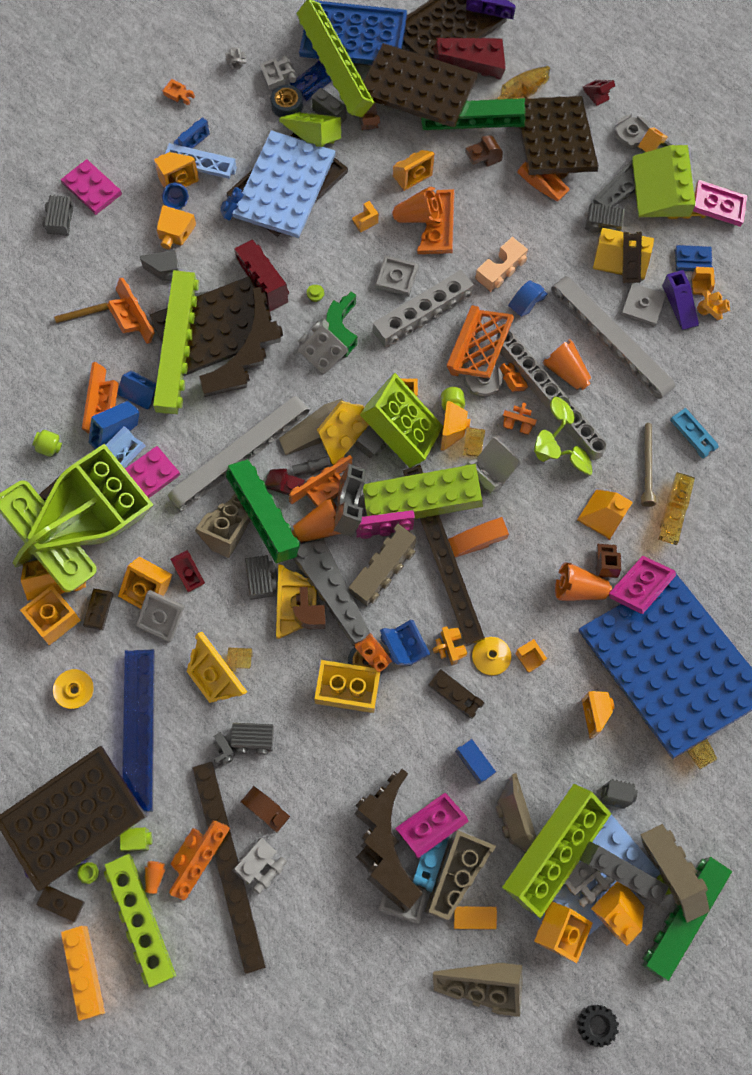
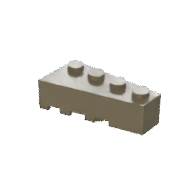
M400 524L395 526L393 537L385 539L380 549L381 552H375L368 563L370 567L367 568L365 566L349 586L351 595L365 606L375 603L380 596L378 594L382 588L386 589L392 581L390 578L394 574L398 575L404 567L402 564L405 560H410L416 552V536Z
M661 824L640 834L643 846L656 869L661 868L659 870L664 883L669 886L677 906H682L686 922L710 912L706 897L707 886L702 878L698 879L695 875L697 872L692 862L688 863L686 861V854L681 846L677 847L675 844L676 839L672 831H667L664 825Z
M459 830L452 833L424 912L443 920H449L496 846Z

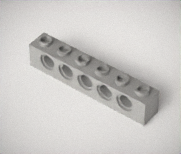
M460 270L373 322V333L384 347L393 345L399 338L404 335H410L414 329L419 326L423 327L432 318H438L445 310L452 309L460 301L469 299L472 296L474 285L464 272Z

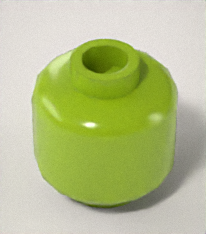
M449 387L441 393V405L444 411L446 410L447 401H451L464 409V392L460 388Z
M42 430L36 433L32 446H35L37 453L52 457L55 452L59 453L62 443L59 442L60 437L58 434Z

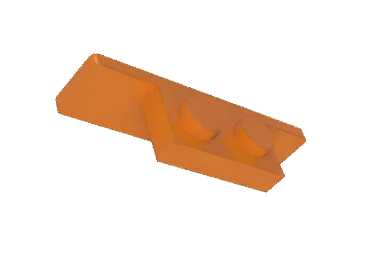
M119 278L116 291L121 299L111 300L107 306L122 333L139 331L146 344L151 343L155 334L154 328L147 320L145 312L142 311L138 304V300L132 294L130 286L124 278Z
M92 362L82 422V430L90 433L92 416L115 407L119 385L115 380L105 381L106 368L97 362Z
M351 455L346 458H340L335 465L326 467L318 476H313L302 486L293 488L289 494V502L294 504L307 495L317 507L326 499L337 497L341 479L339 474L346 470L348 464L352 465L353 458Z
M214 820L205 835L199 830L192 828L170 863L179 873L178 878L169 891L171 896L182 900L187 899L230 830L227 825Z

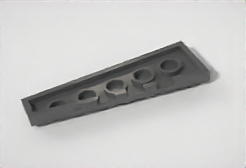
M665 141V143H660V145L658 146L657 149L663 148V147H666V146H669V145H672V144L669 143L668 141ZM641 149L636 155L645 153V151ZM632 160L594 198V204L615 207L635 192Z
M320 539L300 545L297 557L292 559L298 568L305 573L308 578L307 581L317 590L321 601L326 603L332 617L337 621L350 643L355 646L356 643L364 640L370 634V631L325 540Z

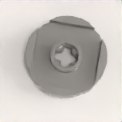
M626 115L618 121L615 136L628 149L638 147L650 128L649 123L640 116L636 118L631 117L632 115ZM629 129L636 130V132L631 133Z
M488 364L480 366L478 370L486 372ZM494 366L492 374L486 382H482L480 380L481 377L466 375L465 381L472 395L487 397L499 391L503 376L501 370Z

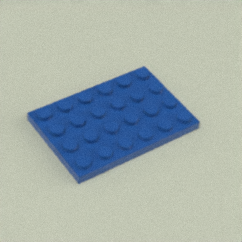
M314 0L321 4L352 63L372 65L383 43L402 49L407 10ZM304 29L299 57L319 59V55L313 49V44L306 36Z

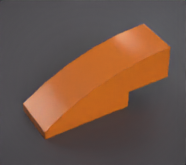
M526 162L517 171L530 185L556 201H559L570 191V188L556 174L529 175Z
M503 517L468 529L448 540L454 556L459 557L487 548L490 544L506 540L509 533Z

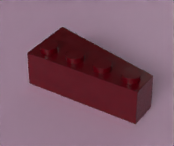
M437 38L433 49L435 60L481 73L482 76L487 77L491 75L495 76V79H502L506 70L503 38Z
M252 239L234 248L235 258L247 277L250 276L255 288L260 287L261 292H265L267 299L265 305L268 310L272 311L288 303L289 290L287 284L273 267L270 260L264 255L260 245H257Z

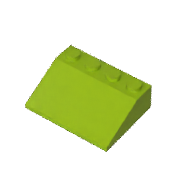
M669 145L632 156L638 217H690L696 203L688 145Z
M396 373L392 374L369 400L360 414L409 468L426 460L443 428V425Z

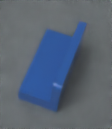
M129 371L122 375L117 394L148 410L151 408L155 396L156 383L133 371Z
M472 739L456 749V754L479 785L496 773Z

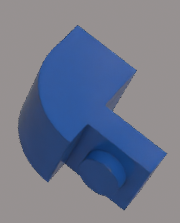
M529 280L517 291L508 306L522 317L529 314L536 302L544 300L548 293L544 291L541 285Z

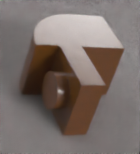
M375 102L362 118L359 117L361 130L378 128L380 117L377 115Z
M483 136L481 142L465 149V153L473 165L483 161L486 167L502 161L503 151L493 136Z
M597 544L596 575L604 578H618L622 569L621 553H617V545Z
M300 587V593L296 594V603L301 606L293 607V615L296 622L301 627L309 630L325 629V605L309 606L308 587Z
M255 786L241 800V803L277 833L290 818L277 803Z

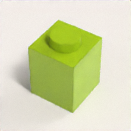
M146 827L130 828L120 835V851L122 852L149 850V845H152V832H149V829Z

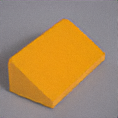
M457 906L454 911V929H496L497 907Z

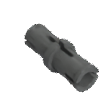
M328 456L315 460L309 459L308 462L292 465L295 477L308 473L315 474L316 471L331 467Z

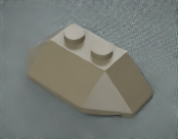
M514 773L510 776L497 801L498 806H495L498 818H502L504 823L502 832L505 839L508 838L509 843L527 852L536 839V833L517 773Z

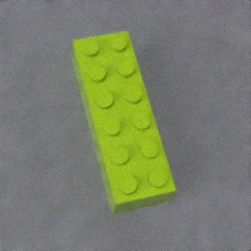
M476 464L367 483L363 487L367 516L414 510V519L483 507Z
M573 784L502 888L524 909L541 919L579 863L589 841L593 842L610 817V811L592 791Z

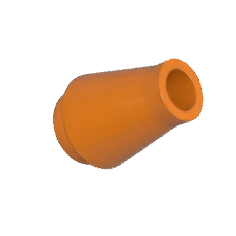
M148 861L147 866H145L146 893L157 894L166 870L164 868L165 863Z

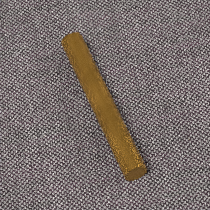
M107 302L57 315L54 318L56 323L108 310L109 308Z

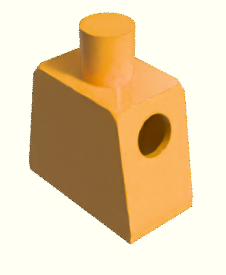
M162 206L157 233L159 239L162 240L160 245L164 249L170 250L173 243L180 246L185 243L196 226L194 214Z

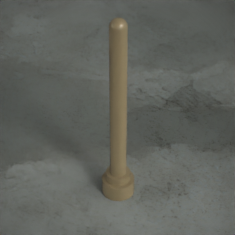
M651 423L645 424V492L641 496V505L645 507L656 505V496L652 492Z

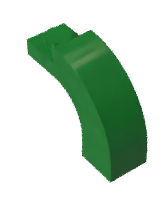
M351 291L347 296H343L339 303L333 300L326 321L329 323L328 330L348 348L347 353L344 355L346 358L357 346V336L343 324L346 315L356 305V294Z

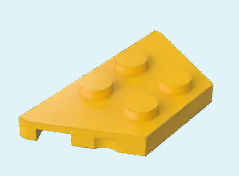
M340 401L317 429L332 465H335L340 458L345 456L369 426L360 416L365 406Z
M278 564L276 639H280L303 628L296 622L293 615V607L301 606L296 603V594L300 593V587H308L309 606L317 604V590L314 586L310 585L307 581L308 578L285 568L281 564Z
M197 633L195 639H197L196 647L192 649L191 661L188 663L186 672L208 702H216L246 694V689L204 633Z

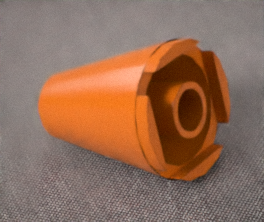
M428 187L397 204L392 211L393 218L398 223L440 222L442 220L440 214L443 213V206L439 193L435 194L433 191L435 190L434 187Z
M571 339L563 343L550 354L548 359L542 362L544 366L576 390L581 388L583 391L591 384L589 382L591 376Z
M326 499L294 524V530H291L294 537L303 543L341 534L334 531L337 506L333 499Z
M567 562L563 563L558 573L561 574L560 580L556 579L555 595L561 601L605 600L607 596L609 597V593L612 590L608 580Z

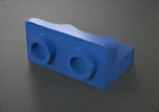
M202 117L199 121L194 122L188 130L180 134L178 139L174 141V144L194 148L210 135L208 121Z

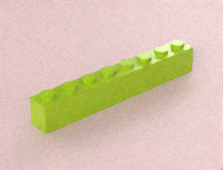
M306 0L296 13L299 23L305 29L306 36L313 44V49L318 53L319 60L323 63L326 73L333 81V86L338 90L340 99L347 107V112L352 116L355 115L362 118L372 107L374 101L321 4L314 0Z
M173 270L153 404L156 413L178 415L179 408H182L183 398L181 397V391L185 390L183 375L187 374L188 364L185 361L186 357L190 355L188 340H192V329H190V326L194 324L195 313L192 312L193 307L197 305L195 291L199 290V280L196 279L195 272Z

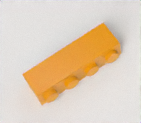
M79 926L62 931L61 935L78 1021L105 1014L88 926Z

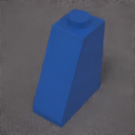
M126 401L92 416L88 443L94 449H97L103 444L106 445L123 426L131 431L138 425L140 412L129 401Z

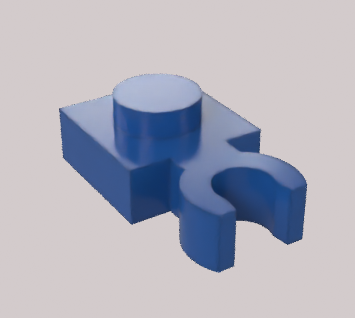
M235 187L231 197L228 196L227 200L223 201L220 211L223 218L229 221L233 216L234 209L238 208L237 203L243 198L244 194L241 193V189Z

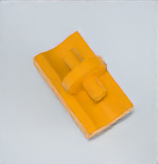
M708 290L702 291L705 299L699 302L697 311L701 315L710 313L717 320L723 319L722 313L730 311V302L727 299L722 300V295L719 292L711 294Z
M447 626L442 627L440 633L444 644H442L441 638L435 640L437 646L432 650L433 653H440L441 659L447 657L445 653L447 651L452 666L457 664L458 660L466 657L467 651L464 645L454 647L453 641L461 639L459 628L448 629Z

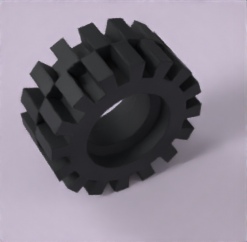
M590 1005L588 1008H584L583 1012L578 1016L579 1021H577L579 1026L578 1032L581 1034V1038L586 1043L595 1047L608 1046L611 1044V1041H615V1036L619 1032L617 1030L619 1022L616 1021L617 1017L612 1013V1010L602 1005ZM594 1017H601L606 1023V1029L600 1035L594 1034L590 1029V1022Z

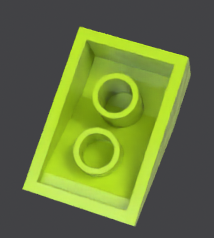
M299 112L279 118V122L307 143L315 144L316 147H324L325 144L335 143V140L341 139V117Z

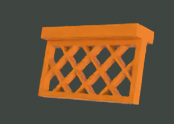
M471 305L446 365L452 376L465 374L490 378L514 319L513 314L480 310L478 306ZM483 316L491 318L490 321L483 325L481 324ZM502 319L507 320L505 324L498 327L496 322ZM494 324L496 329L487 333L485 329ZM483 330L485 335L476 340L475 335ZM500 333V338L492 342L490 337ZM488 339L490 344L481 348L479 343ZM477 345L479 350L470 355L468 353L469 349ZM494 348V353L486 357L484 352ZM482 354L484 359L475 364L472 359ZM471 361L473 364L467 369L462 368L463 364ZM488 364L486 372L478 370L480 366Z

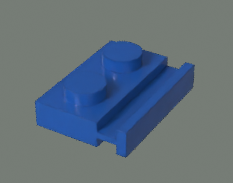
M676 245V271L694 272L696 267H713L712 247Z

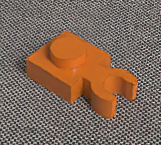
M173 79L163 89L164 96L176 102L182 99L186 105H190V100L187 97L195 98L193 91L187 90L185 85Z
M503 363L499 367L505 375L503 378L508 388L512 392L525 391L527 389V383L520 372H515V367L512 363H509L507 366Z

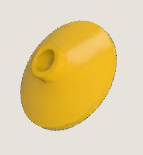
M486 637L485 640L477 642L474 646L472 660L475 667L481 673L495 676L503 673L509 667L511 651L503 640L496 637ZM489 652H495L496 657H490Z
M78 669L67 670L60 674L53 686L55 700L59 705L67 709H77L89 702L94 691L91 677L86 672ZM77 687L78 692L76 694H72V689Z

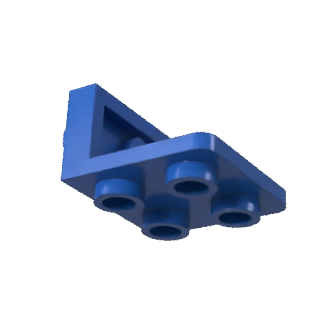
M410 619L395 629L382 628L380 630L381 640L390 651V659L397 665L412 666L431 655L414 620Z

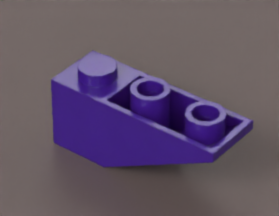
M467 0L466 10L514 20L516 6L508 0Z
M684 270L667 274L662 287L681 330L699 326L691 286Z

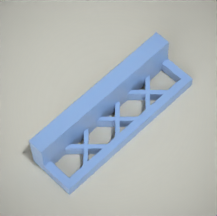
M171 143L168 144L165 154L172 152L194 157L198 172L230 179L231 174L235 175L237 170L234 158Z
M123 426L106 446L117 460L123 458L121 465L125 468L142 451L145 444L135 438L129 429ZM134 443L137 445L133 450H129Z

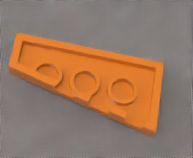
M454 189L436 191V194L439 193L442 201L443 213L440 214L442 220L438 223H426L420 246L417 249L418 255L453 253Z

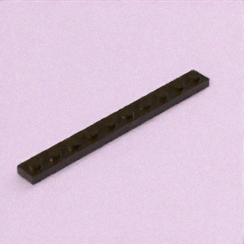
M420 464L402 470L404 477L423 473ZM440 516L420 518L466 646L485 640Z
M213 762L192 767L207 827L209 828L215 820L230 828ZM229 830L214 855L244 973L248 974L266 968L244 881L233 871L239 861L231 830Z

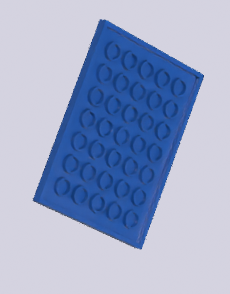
M677 574L643 614L620 604L579 628V633L672 759H675L752 711V667Z

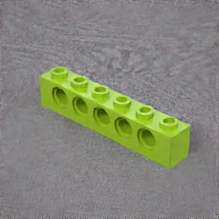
M127 854L105 864L104 876L106 881L112 884L113 890L111 895L114 902L119 903L121 910L118 911L121 922H126L128 928L126 936L129 943L134 944L136 951L133 952L136 963H141L143 969L141 977L144 984L149 985V988H153L177 977L133 857ZM127 875L128 883L126 886L121 887L119 879L121 876ZM130 895H134L136 898V902L132 907H128L126 904V899ZM137 915L143 917V924L140 927H136L133 922ZM145 935L151 938V944L147 948L141 945V939ZM152 956H156L159 960L158 966L154 969L149 966V959Z

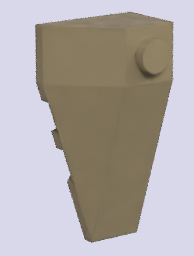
M339 399L324 404L282 435L279 441L285 456L323 443L317 429L337 404L344 400Z
M234 494L229 501L224 504L221 503L218 509L206 514L195 531L212 551L229 558L243 536L250 518L238 497Z
M495 963L433 971L434 991L455 999H468L473 1001L472 1005L477 1007L480 1004L492 1008L491 1012L496 1014L520 1017L523 984L522 965Z

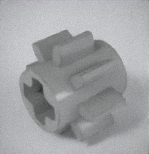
M233 47L229 50V53H225L226 65H230L232 69H240L243 64H246L245 52H241L239 48Z

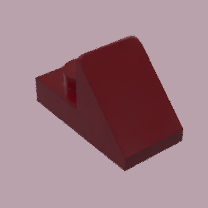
M594 80L582 87L593 103L598 106L610 99V89L616 86L614 80Z
M285 468L270 470L265 481L267 489L288 496L293 488L305 484L304 479L287 474V469Z
M188 550L170 559L187 592L205 584Z

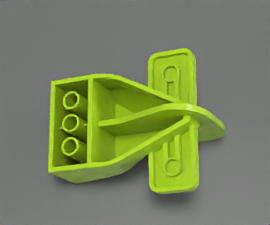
M105 444L67 468L57 479L45 502L30 483L25 480L18 481L0 493V513L24 542L12 564L17 568L36 557L64 592L74 591L91 579L97 571L95 564L80 545L101 544L113 539L142 520L153 507V503Z

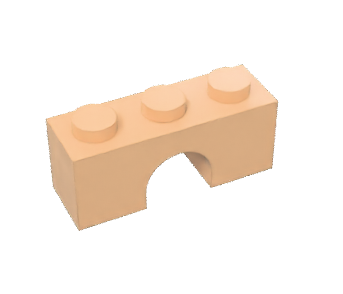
M511 237L500 247L499 258L504 263L496 264L490 259L486 260L477 269L475 279L490 292L495 287L499 288L507 276H512L516 268L526 262L528 249L514 237Z

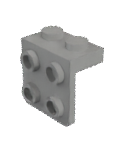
M325 319L321 322L317 321L311 327L312 331L308 335L304 334L298 340L299 345L297 349L323 374L335 365L348 350L328 330L329 323Z
M493 438L476 459L469 461L466 465L476 464L478 479L482 487L487 491L494 492L504 485L520 465L521 460L498 438Z

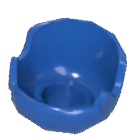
M176 182L166 185L161 195L165 206L178 210L186 206L189 198L187 189L182 184Z

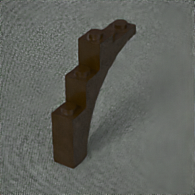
M260 287L253 288L254 321L245 344L225 365L199 376L204 397L246 388L247 382L250 379L248 371H244V369L264 365V359H267L265 349L261 347L280 343L283 336L281 325L278 326L277 321L269 322L272 320L270 310L265 308L264 303H267L265 292H261Z
M401 769L399 773L393 772L387 780L390 784L386 788L381 787L375 794V797L372 794L367 798L362 797L355 805L358 808L355 815L370 827L362 837L364 842L361 847L378 861H375L368 870L370 876L367 880L406 913L412 908L423 892L411 881L403 869L395 851L392 838L391 816L394 800L401 784L408 775L404 769Z

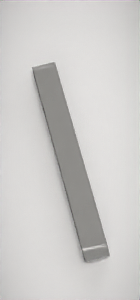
M565 276L551 287L553 295L656 398H663L675 388V383L671 377L571 278Z
M509 330L505 339L508 342H504L500 351L502 356L508 363L514 365L515 371L520 372L530 389L551 413L550 402L554 396L568 403L574 413V420L577 423H572L571 425L566 423L563 428L587 452L590 459H600L607 447L605 440ZM498 333L496 340L500 338V333ZM546 392L552 393L553 396L548 395ZM581 433H586L588 437L582 436ZM593 447H598L600 451L594 450Z
M298 396L292 397L169 492L168 498L180 511L187 509L226 479L228 465L253 458L306 417L310 411L309 408Z

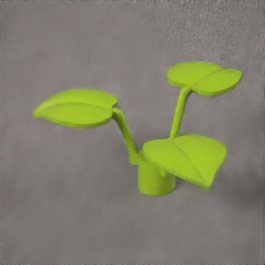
M554 396L550 402V408L553 415L562 421L561 425L553 435L547 430L540 431L536 438L534 452L542 462L550 458L558 459L561 455L569 454L570 461L574 467L591 476L592 464L587 452L578 446L573 447L572 451L566 450L561 452L554 439L566 423L571 425L574 422V413L568 403Z

